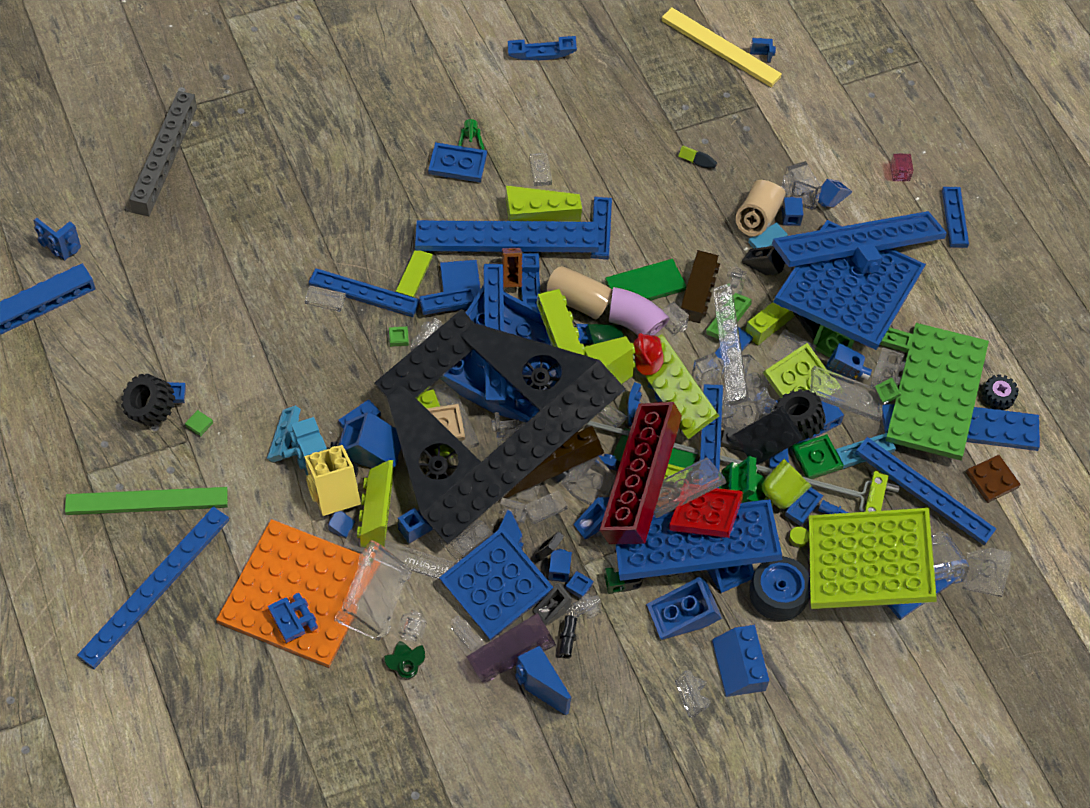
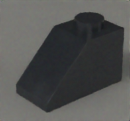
M774 246L750 249L742 260L743 264L764 275H777L783 271V267L786 265Z

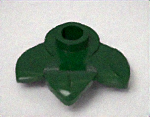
M399 641L395 647L394 655L384 656L386 666L390 670L397 671L400 677L411 679L417 675L418 667L425 660V649L423 645H420L411 650L408 645ZM407 667L412 669L410 672L404 671Z

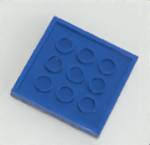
M503 527L439 577L490 641L547 596L554 588Z

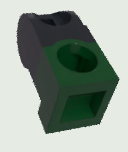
M613 567L605 568L604 579L608 594L636 590L643 583V578L620 581L619 572H614Z

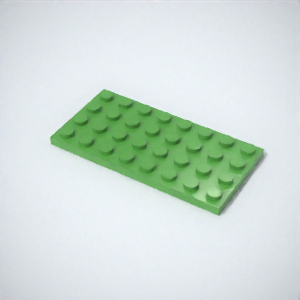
M916 323L899 386L901 396L896 398L886 441L962 461L989 341Z

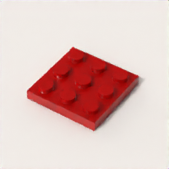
M684 485L670 522V531L729 538L743 498L742 491Z

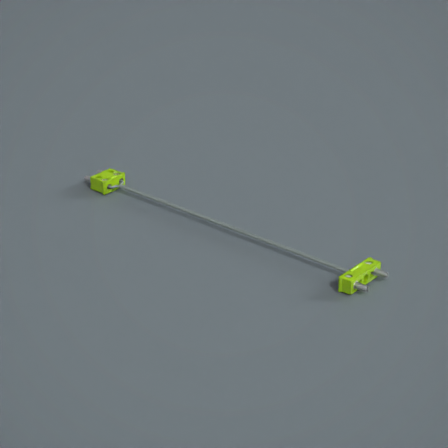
M589 421L586 424L588 426H593L596 428H600L603 430L615 432L626 436H629L630 431L612 427L594 421ZM674 443L673 448L701 455V450ZM720 455V461L737 464L742 462L741 460ZM756 465L758 471L770 474L774 470ZM878 471L874 472L871 481L865 482L863 492L803 477L811 485L861 498V512L881 511L885 490L899 491V486L887 483L888 475L880 474ZM870 483L865 510H863L864 498L862 495L866 493L867 485Z

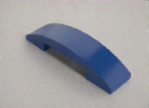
M576 36L559 37V42L525 44V39L508 41V55L522 60H550L564 57L577 51Z
M539 253L522 254V301L538 309L536 302L538 294H540Z

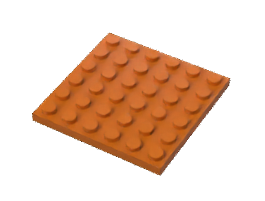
M271 519L216 621L220 625L330 668L381 566V562ZM300 593L302 598L306 599L310 613H313L316 617L315 622L318 628L311 631L309 626L305 625L303 626L305 630L304 635L286 643L268 610V606L286 597L291 604L295 602L293 595ZM295 611L298 619L303 617L300 611Z

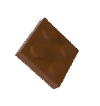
M996 455L966 471V474L987 503L1018 489L1021 485L1000 455Z

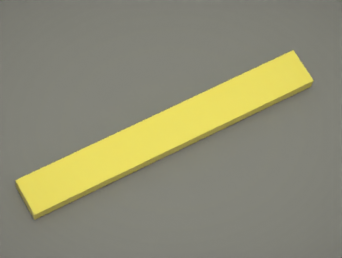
M671 8L662 16V22L771 88L781 78L782 73L676 9Z

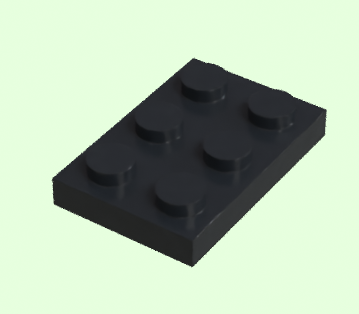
M783 406L778 407L733 434L747 457L756 458V465L803 439Z

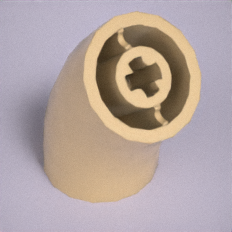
M754 181L749 195L736 213L738 228L748 236L761 235L770 226L778 213L786 195L785 190L770 181Z
M563 266L553 271L547 284V292L560 289L561 294L566 297L567 306L595 320L605 310L613 292V289Z

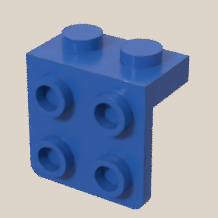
M38 218L33 220L34 229L38 234V242L43 247L47 246L56 257L59 256L65 261L81 248L76 227L72 222L69 221L55 232Z

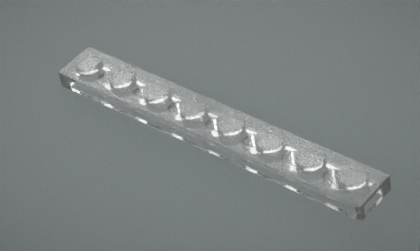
M729 283L713 288V297L727 397L730 406L749 401L733 290Z

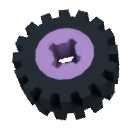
M998 374L997 377L993 375L989 378L982 390V399L986 400L985 404H989L991 409L995 407L996 410L1011 408L1019 391L1018 387H1016V382H1012V378L1007 379L1008 376L1004 375L1002 377L1001 374Z

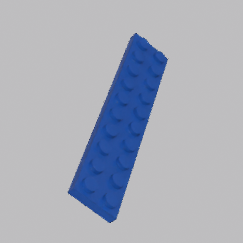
M926 211L774 238L772 245L788 267L853 256L857 246L873 244L880 251L945 239L947 232L932 214Z
M417 220L415 250L502 252V248H521L522 252H598V222Z

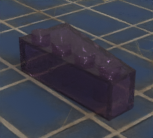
M537 613L466 657L483 683L491 681L498 674L516 666L518 656L538 646L544 652L556 646Z

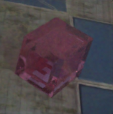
M893 154L890 163L893 181L911 180L914 171L911 154Z

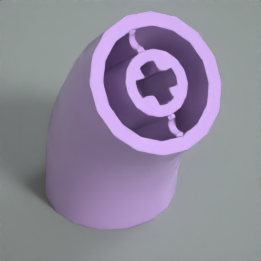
M613 287L609 323L628 328L638 336L639 333L655 335L669 322L670 318L650 300L634 292Z

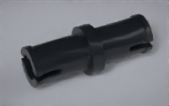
M566 615L563 632L560 633L561 645L558 655L562 658H571L573 642L576 641L575 630L578 618Z

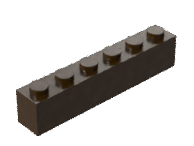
M593 426L573 435L499 501L604 454Z

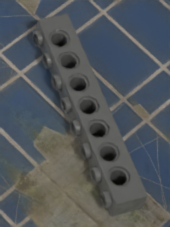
M182 91L177 92L129 199L132 213L150 217L196 112L195 94Z

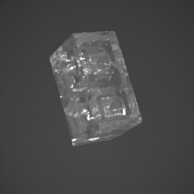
M883 347L870 387L875 388L876 385L891 377L898 387L901 379L898 373L903 372L906 363L902 361L904 354Z

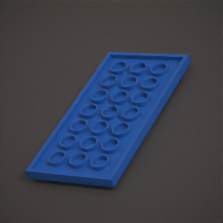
M770 499L741 503L729 538L670 531V522L674 512L653 515L645 544H616L620 581L782 560V551Z

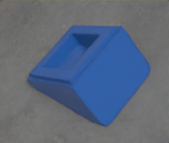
M338 511L332 516L328 524V530L347 539L356 522L342 511Z

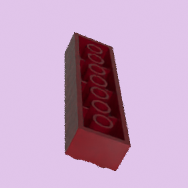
M674 402L638 404L600 527V532L608 544H645L682 418Z

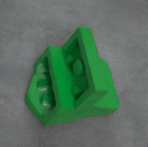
M749 456L740 464L731 462L723 468L719 476V489L742 491L743 498L741 503L764 500V493L761 487L765 479L762 475L757 474L756 458Z

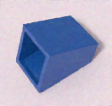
M366 412L345 423L338 445H343L350 461L370 468H374L388 460H393L394 468L398 463V455L401 450L396 428L370 412Z

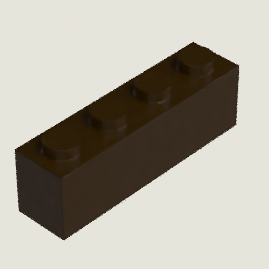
M697 250L680 309V319L701 323L702 317H706L708 306L705 305L706 302L710 303L712 296L710 287L714 288L716 277L713 276L714 273L718 274L721 264L717 262L719 255Z

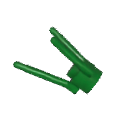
M474 119L466 120L464 128L461 129L458 146H462L465 135L469 137V142H472L473 137L477 135L480 149L485 150L481 138V130L478 129V122Z

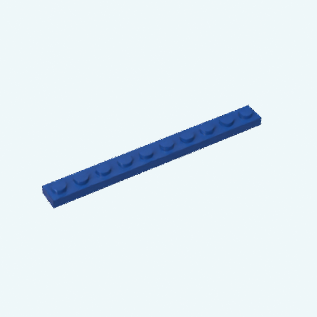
M212 507L77 654L78 658L95 669L229 522V517L215 507Z

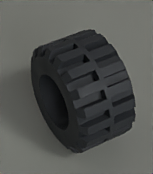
M139 374L138 377L132 378V382L129 381L126 384L127 388H124V395L121 396L123 401L121 407L129 419L151 427L160 425L161 421H166L167 416L171 415V409L175 405L173 403L175 396L172 395L174 390L170 388L171 385L150 374ZM150 396V400H149V402H148L147 405H146V401H147L148 397Z
M798 389V391H790L789 394L785 393L783 398L777 400L778 403L775 404L774 408L784 407L803 437L801 441L806 440L805 438L808 437L812 438L814 434H819L820 430L824 428V423H826L821 399L816 393H811L810 390L803 391Z

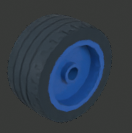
M782 556L780 561L761 563L754 571L750 582L749 593L751 603L760 614L770 620L787 621L794 619V617L802 613L810 599V574L801 563L790 557Z

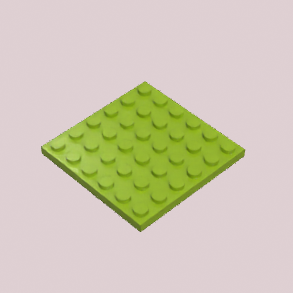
M929 508L809 515L811 609L937 602Z

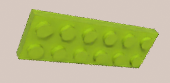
M661 334L658 338H660L662 343L663 365L655 374L645 376L662 402L675 403L682 415L679 427L685 436L690 439L718 418L719 414L668 340Z

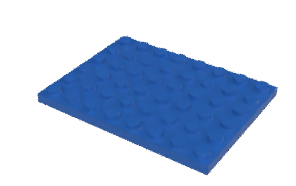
M827 220L820 230L841 226ZM885 249L878 251L883 260L879 271L875 273L862 274L853 262V256L798 265L775 296L773 303L877 350L926 264L896 250Z

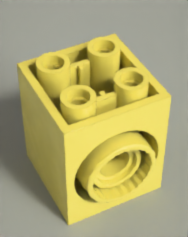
M343 445L304 456L308 471L306 476L308 489L312 500L317 502L322 516L361 504L354 468Z

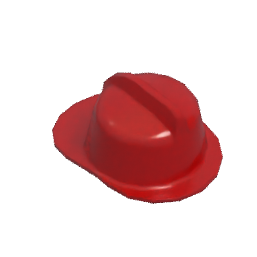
M639 333L638 338L633 342L636 367L643 375H653L660 370L664 362L662 343L657 336Z

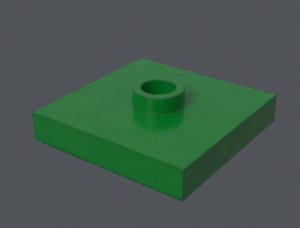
M828 434L792 445V450L806 478L813 479L843 469L844 465Z

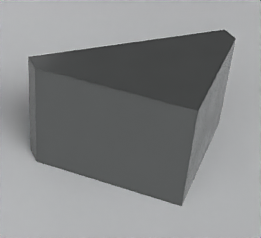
M557 583L533 611L542 623L547 626L570 611L572 598L563 586Z

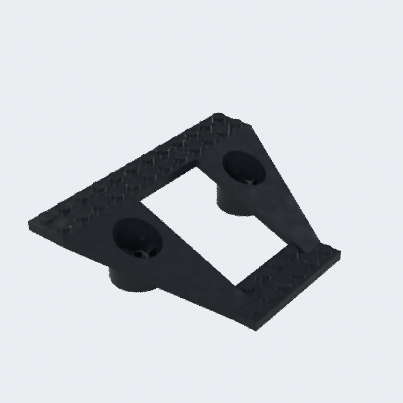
M462 309L374 382V385L388 400L420 514L447 545L626 389L599 359L476 324ZM473 350L540 411L482 462L417 400L421 394ZM540 362V368L534 369L531 363ZM542 362L549 364L551 367L548 370L542 368ZM526 366L532 371L531 375L522 374ZM555 369L558 377H550L549 372ZM524 379H531V384L527 385ZM549 381H559L553 387L548 384ZM438 449V456L432 457L428 453L430 450ZM440 449L450 454L444 458L440 456ZM424 454L430 459L428 464L419 463ZM453 456L457 465H448L447 460ZM435 464H436V465H442V466H441L440 468H436V467H435ZM419 467H428L430 471L424 475ZM447 468L456 469L451 476L446 473ZM432 474L436 479L428 478V476ZM442 475L446 477L445 479L438 480V477Z

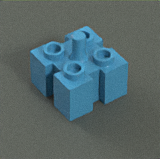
M314 417L291 424L292 432H290L292 448L283 451L285 458L298 455V465L300 469H304L306 476L308 471L304 456L327 450Z

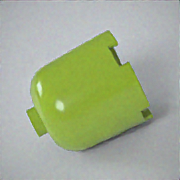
M783 459L765 478L761 488L766 496L764 500L770 499L772 506L775 505L778 508L785 509L795 503L812 486Z

